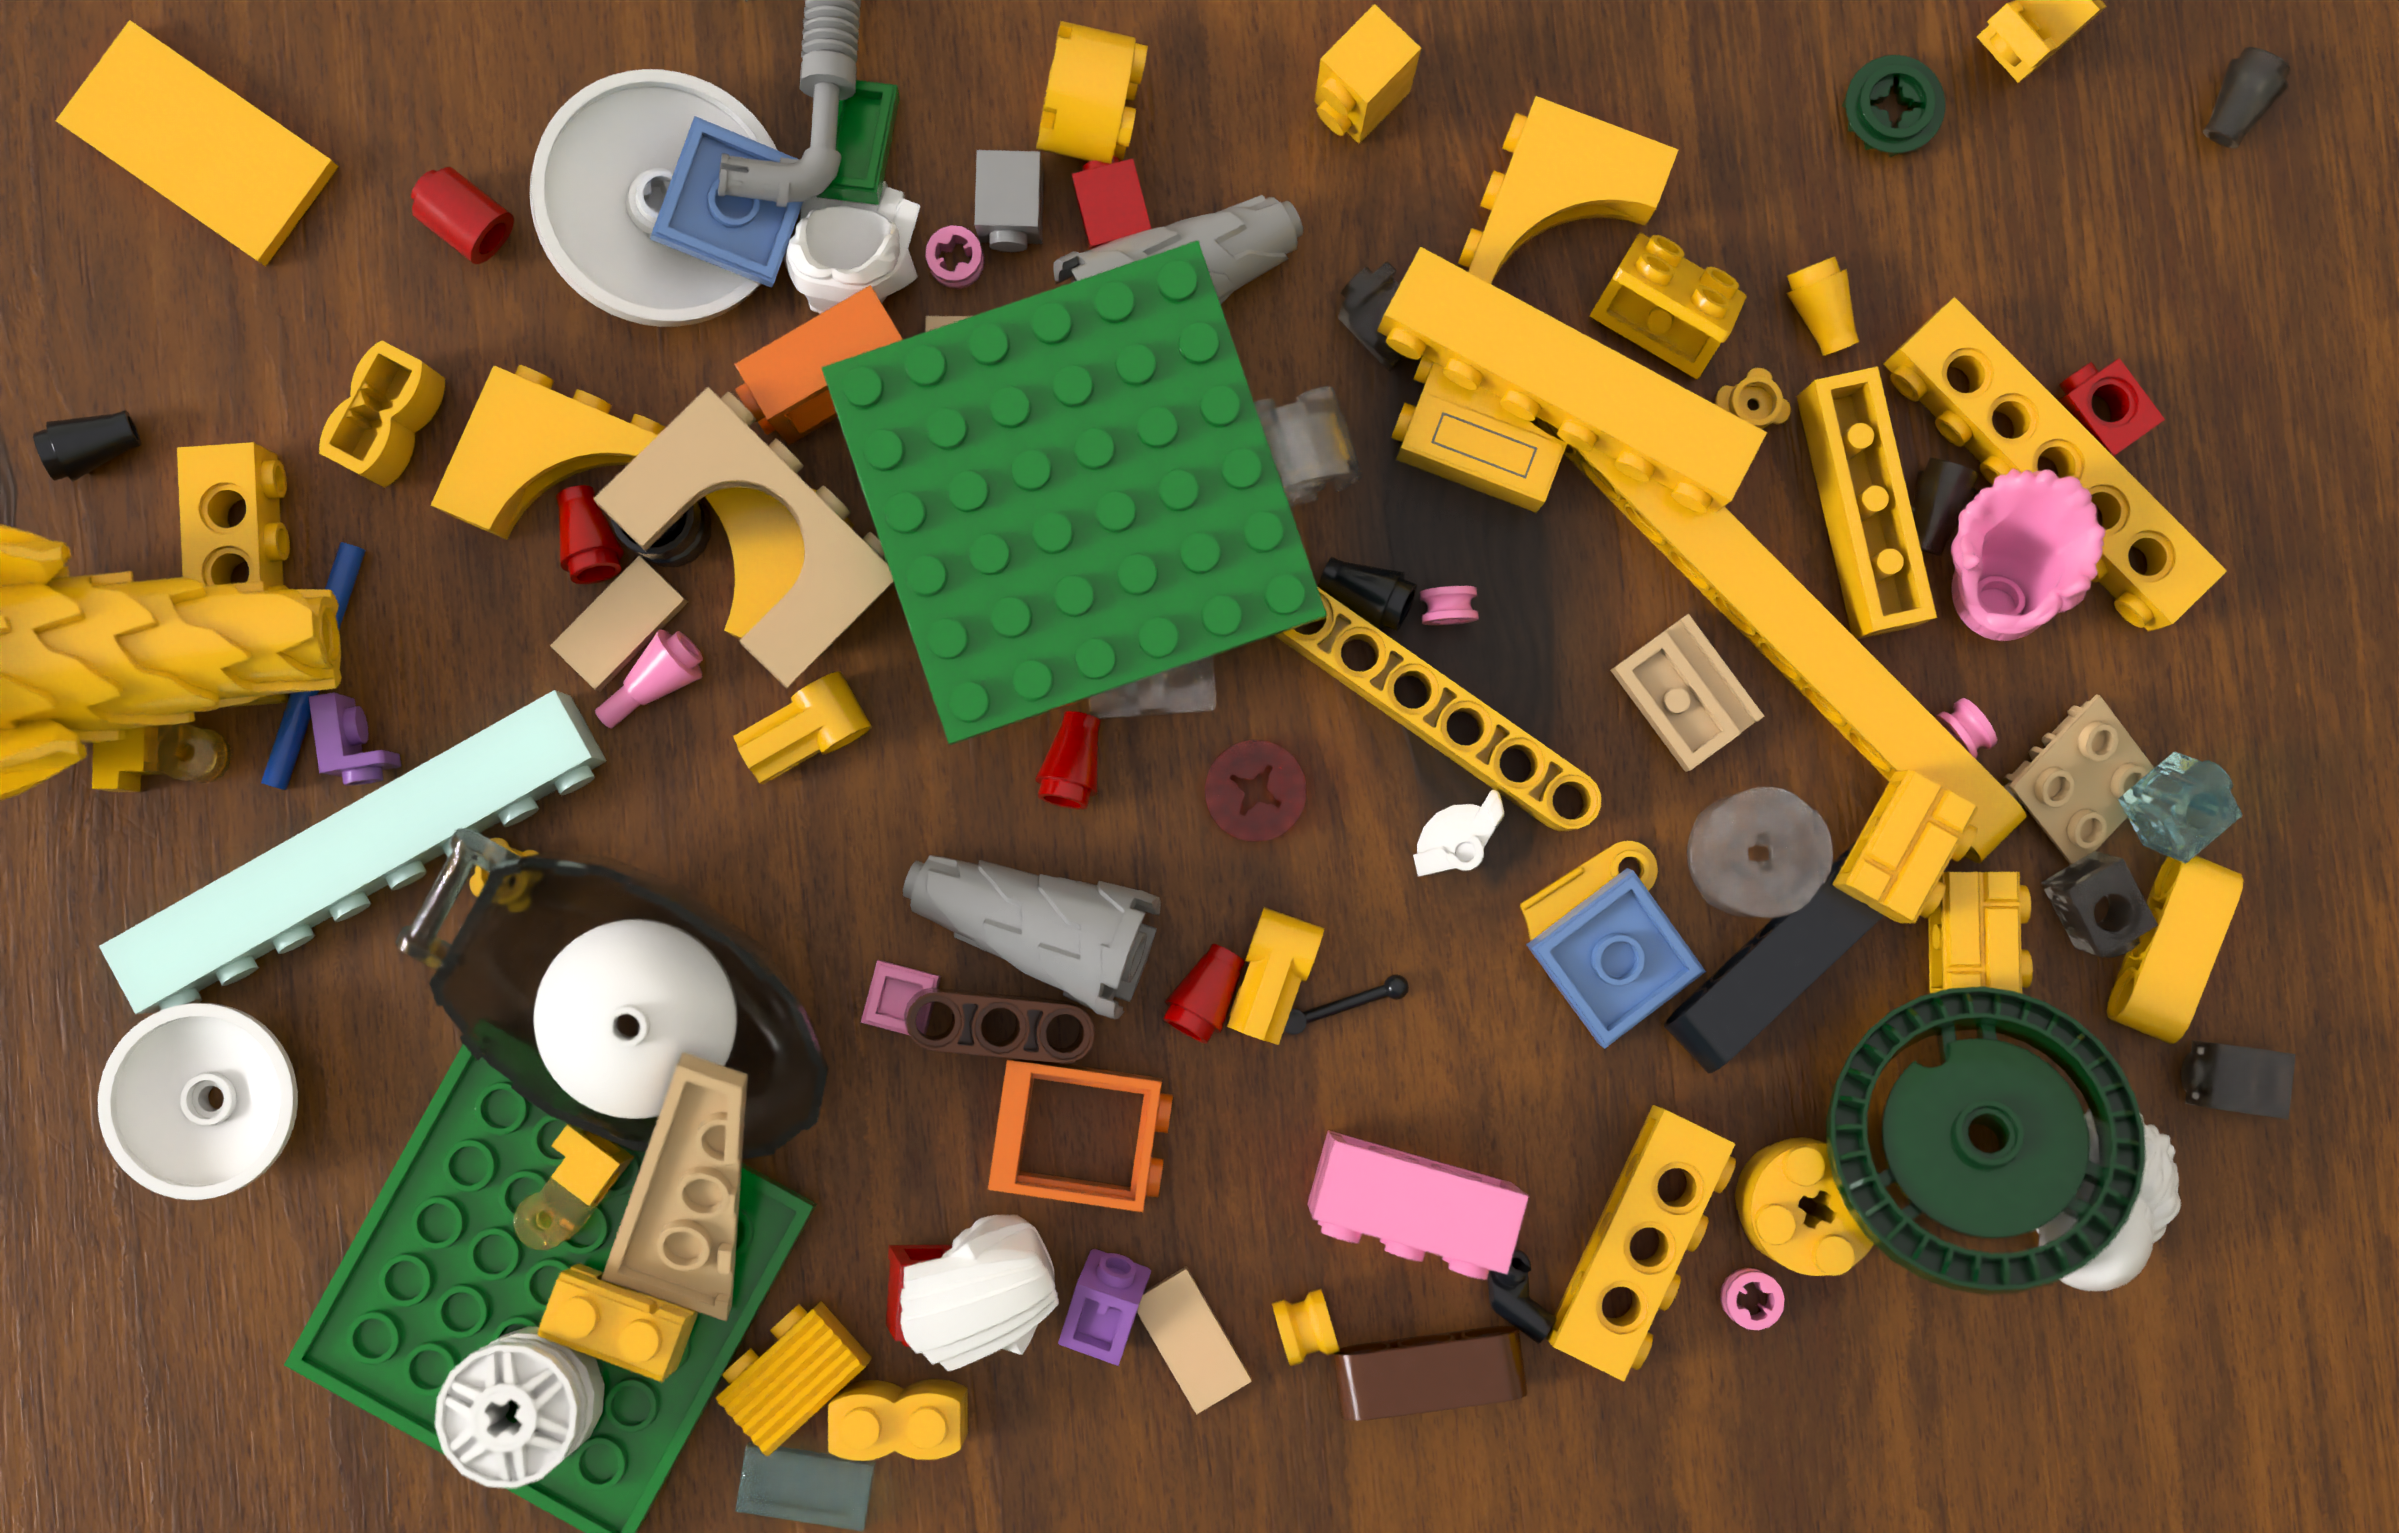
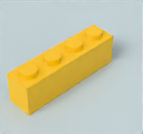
M1878 367L1814 380L1796 397L1852 635L1856 639H1862L1913 628L1937 618Z

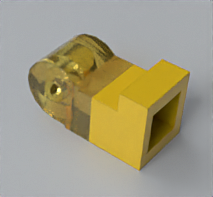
M164 725L125 729L126 739L93 742L92 789L111 792H140L141 775H169L173 779L202 784L215 782L230 767L232 758L230 745L225 737L218 732L190 725Z
M584 1119L567 1124L552 1147L563 1154L565 1159L542 1190L527 1196L518 1205L514 1214V1228L517 1237L526 1246L535 1250L551 1249L571 1239L578 1233L634 1158V1156Z

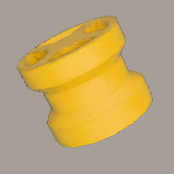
M1321 1288L1308 1292L1305 1300L1296 1303H1290L1285 1299L1272 1303L1290 1366L1303 1363L1307 1354L1317 1351L1326 1355L1340 1352Z

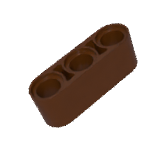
M927 988L914 994L907 1003L904 1012L905 1026L912 1041L921 1048L937 1052L1071 1063L1083 1058L1092 1048L1095 1038L1094 1025L1089 1015L1074 1003L1057 999L945 988ZM938 1001L944 1003L952 1011L950 1027L944 1033L937 1036L923 1034L916 1026L918 1011L929 1002ZM996 1008L1011 1010L1016 1018V1027L1013 1034L1002 1042L987 1040L981 1031L983 1018L989 1011ZM1063 1014L1075 1016L1079 1023V1034L1074 1043L1065 1048H1056L1049 1045L1046 1039V1030L1050 1021Z
M1514 1326L1483 1327L1357 1344L1339 1348L1340 1352L1333 1354L1341 1417L1344 1420H1374L1501 1403L1520 1399L1528 1394L1519 1328Z

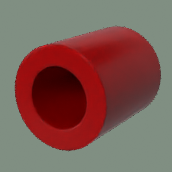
M452 167L426 172L419 178L412 189L411 198L414 201L412 215L473 264L484 263L494 256L506 242L512 231L514 216Z

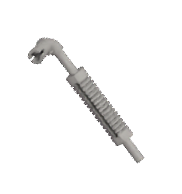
M805 0L799 89L804 94L813 98L810 148L803 152L801 160L781 157L780 162L729 156L722 153L718 196L725 197V195L774 201L776 206L786 208L788 202H804L823 193L836 178L842 159L841 154L836 151L839 100L850 98L856 92V62L858 60V29L860 28L861 0Z

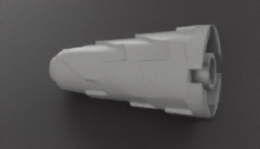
M1260 195L1216 213L1183 219L1167 226L1142 231L1082 253L1073 251L1054 262L1055 283L1058 284L1071 278L1072 282L1198 240L1221 305L1235 290L1288 260L1289 258L1286 254L1297 250V238L1303 235V226L1299 214L1291 202L1286 200L1281 203L1274 197L1265 199L1263 195Z
M929 855L925 863L915 861L912 864L903 887V896L911 899L910 906L912 912L953 931L955 938L1005 959L1021 972L1063 990V996L1094 1010L1096 1014L1112 1019H1119L1124 1013L1123 1007L1119 1006L1118 1002L1114 1001L1113 998L1117 997L1128 1002L1131 1001L1152 947L1157 928L1142 924L1145 912L1160 916V897L1142 890L1098 881V885L1062 877L1055 878L1043 874L1035 875L979 860V863L975 864L937 855Z

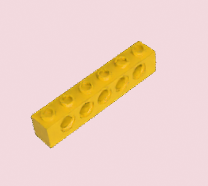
M1955 297L1928 319L1883 363L1892 372L1890 378L1897 390L1911 401H1920L1937 418L1935 425L1939 432L1954 445L1959 447L1965 446L1981 462L1980 471L1992 485L1996 477L2001 474L2007 475L2012 468L2021 473L2025 470H2030L2032 473L2038 471L2037 463L2039 456L2050 459L2056 465L2058 478L2073 476L2079 479L2082 487L2089 490L2092 496L2091 501L2101 511L2103 518L2102 527L2105 529V536L2102 539L2104 542L2102 556L2096 564L2097 575L2091 581H2099L2116 598L2114 601L2116 610L2132 625L2139 628L2144 627L2149 632L2174 624L2227 572ZM1948 367L1958 368L1966 374L1969 380L1968 393L1959 392L1950 385L1947 378ZM1994 411L2007 415L2012 421L2014 427L2012 439L2001 436L1995 430L1992 423ZM2131 546L2141 550L2146 557L2147 570L2144 575L2134 571L2129 563L2128 554Z

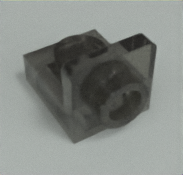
M1387 261L1375 273L1368 267L1364 268L1343 288L1341 295L1346 300L1341 305L1338 319L1391 372L1406 356L1393 350L1386 343L1387 336L1377 331L1384 313L1400 286L1394 279L1396 269Z

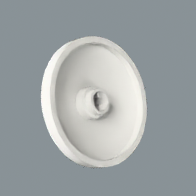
M661 69L626 71L597 80L580 90L557 111L549 122L539 142L530 177V206L534 227L547 257L562 278L583 298L609 314L627 321L658 327L693 325L716 318L737 307L761 285V283L650 239L694 116L777 150L765 128L741 102L707 81L680 72Z

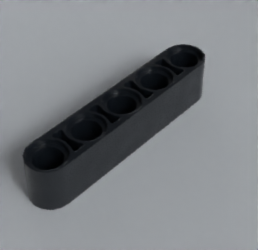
M1856 841L1687 998L1664 1023V1027L1708 1074L1717 1071L1735 1057L1884 916L1870 908L1867 904L1856 900L1832 885Z

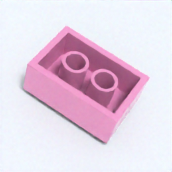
M1328 1130L1307 1205L1312 1218L1318 1220V1225L1322 1226L1321 1232L1328 1236L1359 1243L1361 1234L1364 1233L1381 1238L1380 1242L1386 1245L1385 1251L1415 1261H1423L1427 1251L1443 1256L1442 1260L1450 1263V1270L1470 1277L1487 1280L1489 1270L1508 1274L1529 1196L1512 1182Z

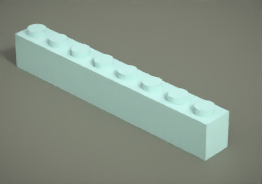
M553 690L99 947L135 1014L156 1013L177 1005L199 1003L202 1001L199 991L218 980L222 986H226L247 977L259 968L255 962L257 958L275 948L278 954H283L300 947L315 937L311 929L312 927L330 917H333L335 922H340L362 912L371 905L367 896L389 885L391 890H397L422 878L427 873L424 864L445 853L447 858L451 859L477 847L483 842L480 833L501 821L504 827H509L527 819L539 810L536 801L553 791L558 790L560 795H566L582 788L595 778L591 770L607 762L572 697Z

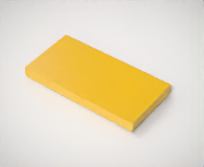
M130 20L55 120L265 267L339 167L330 158Z

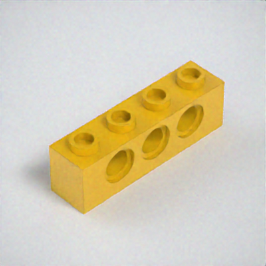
M254 442L177 447L183 577L196 579L202 582L203 586L231 584V574L234 568L246 561L249 567V577L246 583L263 582L264 591L288 589L283 585L282 561L287 560L289 556L290 542L287 529L280 521L279 498H283L286 494L287 479L284 466L278 460L277 454ZM244 499L246 514L238 525L230 527L228 523L229 510L234 503ZM289 693L264 695L249 703L227 707L287 703Z
M1655 1105L1652 1106L1554 1314L1557 1318L1556 1322L1545 1337L1554 1348L1622 1381H1625L1631 1368L1635 1370L1641 1368L1653 1343V1334L1648 1332L1658 1309L1666 1311L1670 1307L1678 1292L1681 1276L1675 1272L1686 1250L1690 1252L1696 1250L1706 1232L1708 1217L1703 1215L1711 1195L1713 1191L1721 1193L1734 1172L1736 1159L1730 1155L1735 1143ZM1680 1168L1686 1177V1189L1683 1195L1672 1202L1662 1201L1658 1193L1660 1177L1670 1169ZM1643 1228H1655L1659 1235V1246L1655 1254L1645 1260L1633 1259L1630 1252V1242L1633 1235ZM1616 1287L1629 1288L1632 1294V1304L1628 1312L1618 1318L1605 1317L1602 1311V1302L1605 1295Z

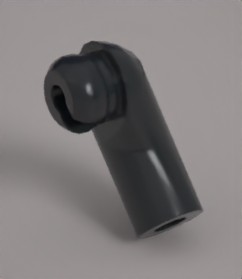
M1514 1249L1508 1274L1489 1270L1488 1289L1490 1305L1494 1312L1514 1327H1518L1521 1332L1539 1344L1548 1335L1557 1318L1529 1297L1528 1272L1532 1270L1531 1262L1524 1252Z

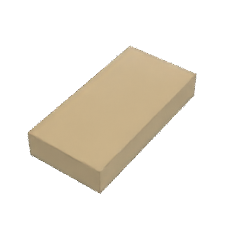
M639 555L550 646L595 690L601 691L653 639L657 631L662 629L689 601Z
M1187 1266L1144 1291L1137 1313L1196 1415L1252 1382L1251 1375Z

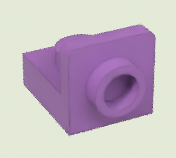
M335 692L309 696L319 773L342 777L343 785L352 786L383 781L382 770L401 767L400 754L385 750L362 753L361 744H366L368 741V725L364 711L360 706L355 705L354 698Z
M1092 1249L1076 1284L1058 1345L1119 1366L1151 1270L1134 1263L1126 1256Z

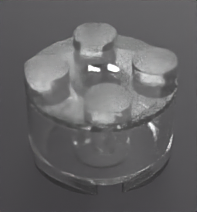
M1332 386L1319 387L1304 392L1296 398L1297 403L1276 408L1274 399L1254 402L1290 508L1318 500L1317 492L1323 490L1326 487V483L1333 481L1337 493L1352 486L1363 477L1341 401L1336 398Z
M1776 787L1752 788L1732 793L1716 800L1698 814L1687 845L1689 872L1695 886L1705 901L1725 913L1744 918L1780 917L1800 910L1810 902L1809 900L1817 893L1821 885L1825 883L1831 871L1833 861L1832 839L1822 817L1816 810H1813L1807 803L1801 800L1799 796ZM1756 844L1760 847L1767 846L1769 850V859L1761 860L1759 864L1757 861L1750 860L1748 856V848Z

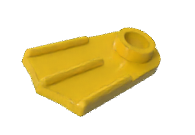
M1622 841L1615 843L1520 904V908L1527 923L1530 941L1619 874V864L1626 857L1637 861L1640 867L1638 877L1649 891L1653 887L1658 874L1657 861L1653 853L1639 842Z

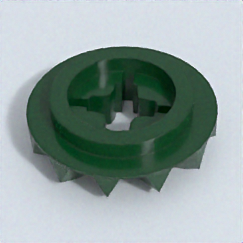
M1887 55L1868 62L1854 75L1849 82L1850 84L1842 107L1846 108L1848 131L1857 134L1864 142L1865 150L1877 149L1887 152L1889 157H1893L1909 151L1916 152L1935 136L1944 119L1946 100L1939 79L1929 67L1908 56ZM1894 84L1893 94H1896L1897 103L1907 106L1908 109L1912 110L1904 111L1892 128V121H1889L1888 111L1878 109V106L1873 105L1883 103Z

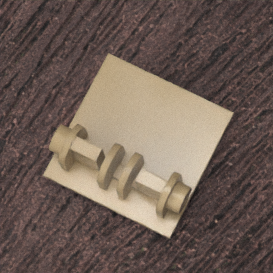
M2097 694L2090 701H2085L2081 707L2073 705L2067 711L2068 716L2052 733H2046L2041 738L2045 748L2042 749L2034 746L2028 752L2033 761L2025 760L2013 774L2008 773L2003 778L2004 788L2021 806L2024 805L2072 868L2076 870L2085 863L2163 781L2162 777L2102 697Z

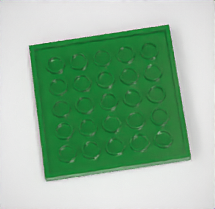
M1198 240L821 367L947 741L950 745L1324 619L1327 616Z
M484 1020L475 1021L284 1366L444 1454L435 1428L437 1397L449 1373L470 1354L489 1345L502 1335L528 1326L539 1327L556 1281L562 1271L580 1263L604 1272L659 1116L637 1119L619 1118L600 1113L581 1104L555 1081L545 1066L539 1050ZM580 1119L586 1120L634 1156L607 1195L593 1208H590L591 1205L588 1206L551 1178L565 1159V1156L553 1148L552 1144L567 1124ZM742 1163L733 1301L727 1322L698 1312L678 1368L663 1382L595 1358L604 1382L603 1412L591 1437L542 1479L517 1488L505 1489L584 1533H638L722 1380V1374L728 1369L815 1210L817 1203ZM510 1400L507 1402L510 1408L505 1417L510 1422L515 1423L518 1421L515 1416L520 1406L515 1401Z

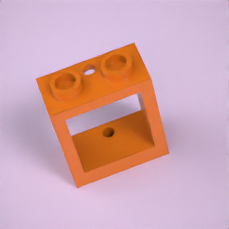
M870 285L735 363L737 370L745 381L744 384L738 386L735 390L744 406L756 418L755 423H759L764 433L768 435L776 430L785 442L790 445L838 417L821 367L903 339Z
M1007 1059L988 1190L1143 1212L1146 1196L1159 1197L1164 1159L1151 1156L1155 1132L1168 1133L1173 1095L1161 1093L1163 1078L1062 1063ZM1034 1078L1144 1094L1131 1187L1021 1171Z

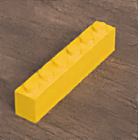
M1422 247L1417 252L1377 329L1379 333L1387 336L1386 343L1401 355L1415 360L1424 356L1445 367L1443 374L1457 385L1470 390H1477L1479 386L1501 397V406L1513 415L1529 421L1535 420L1536 417L1559 429L1557 435L1564 442L1583 451H1592L1593 447L1616 459L1615 467L1625 475L1642 482H1648L1652 478L1672 489L1671 496L1674 500L1697 512L1705 513L1709 509L1716 513L1732 501L1767 434L1764 430Z

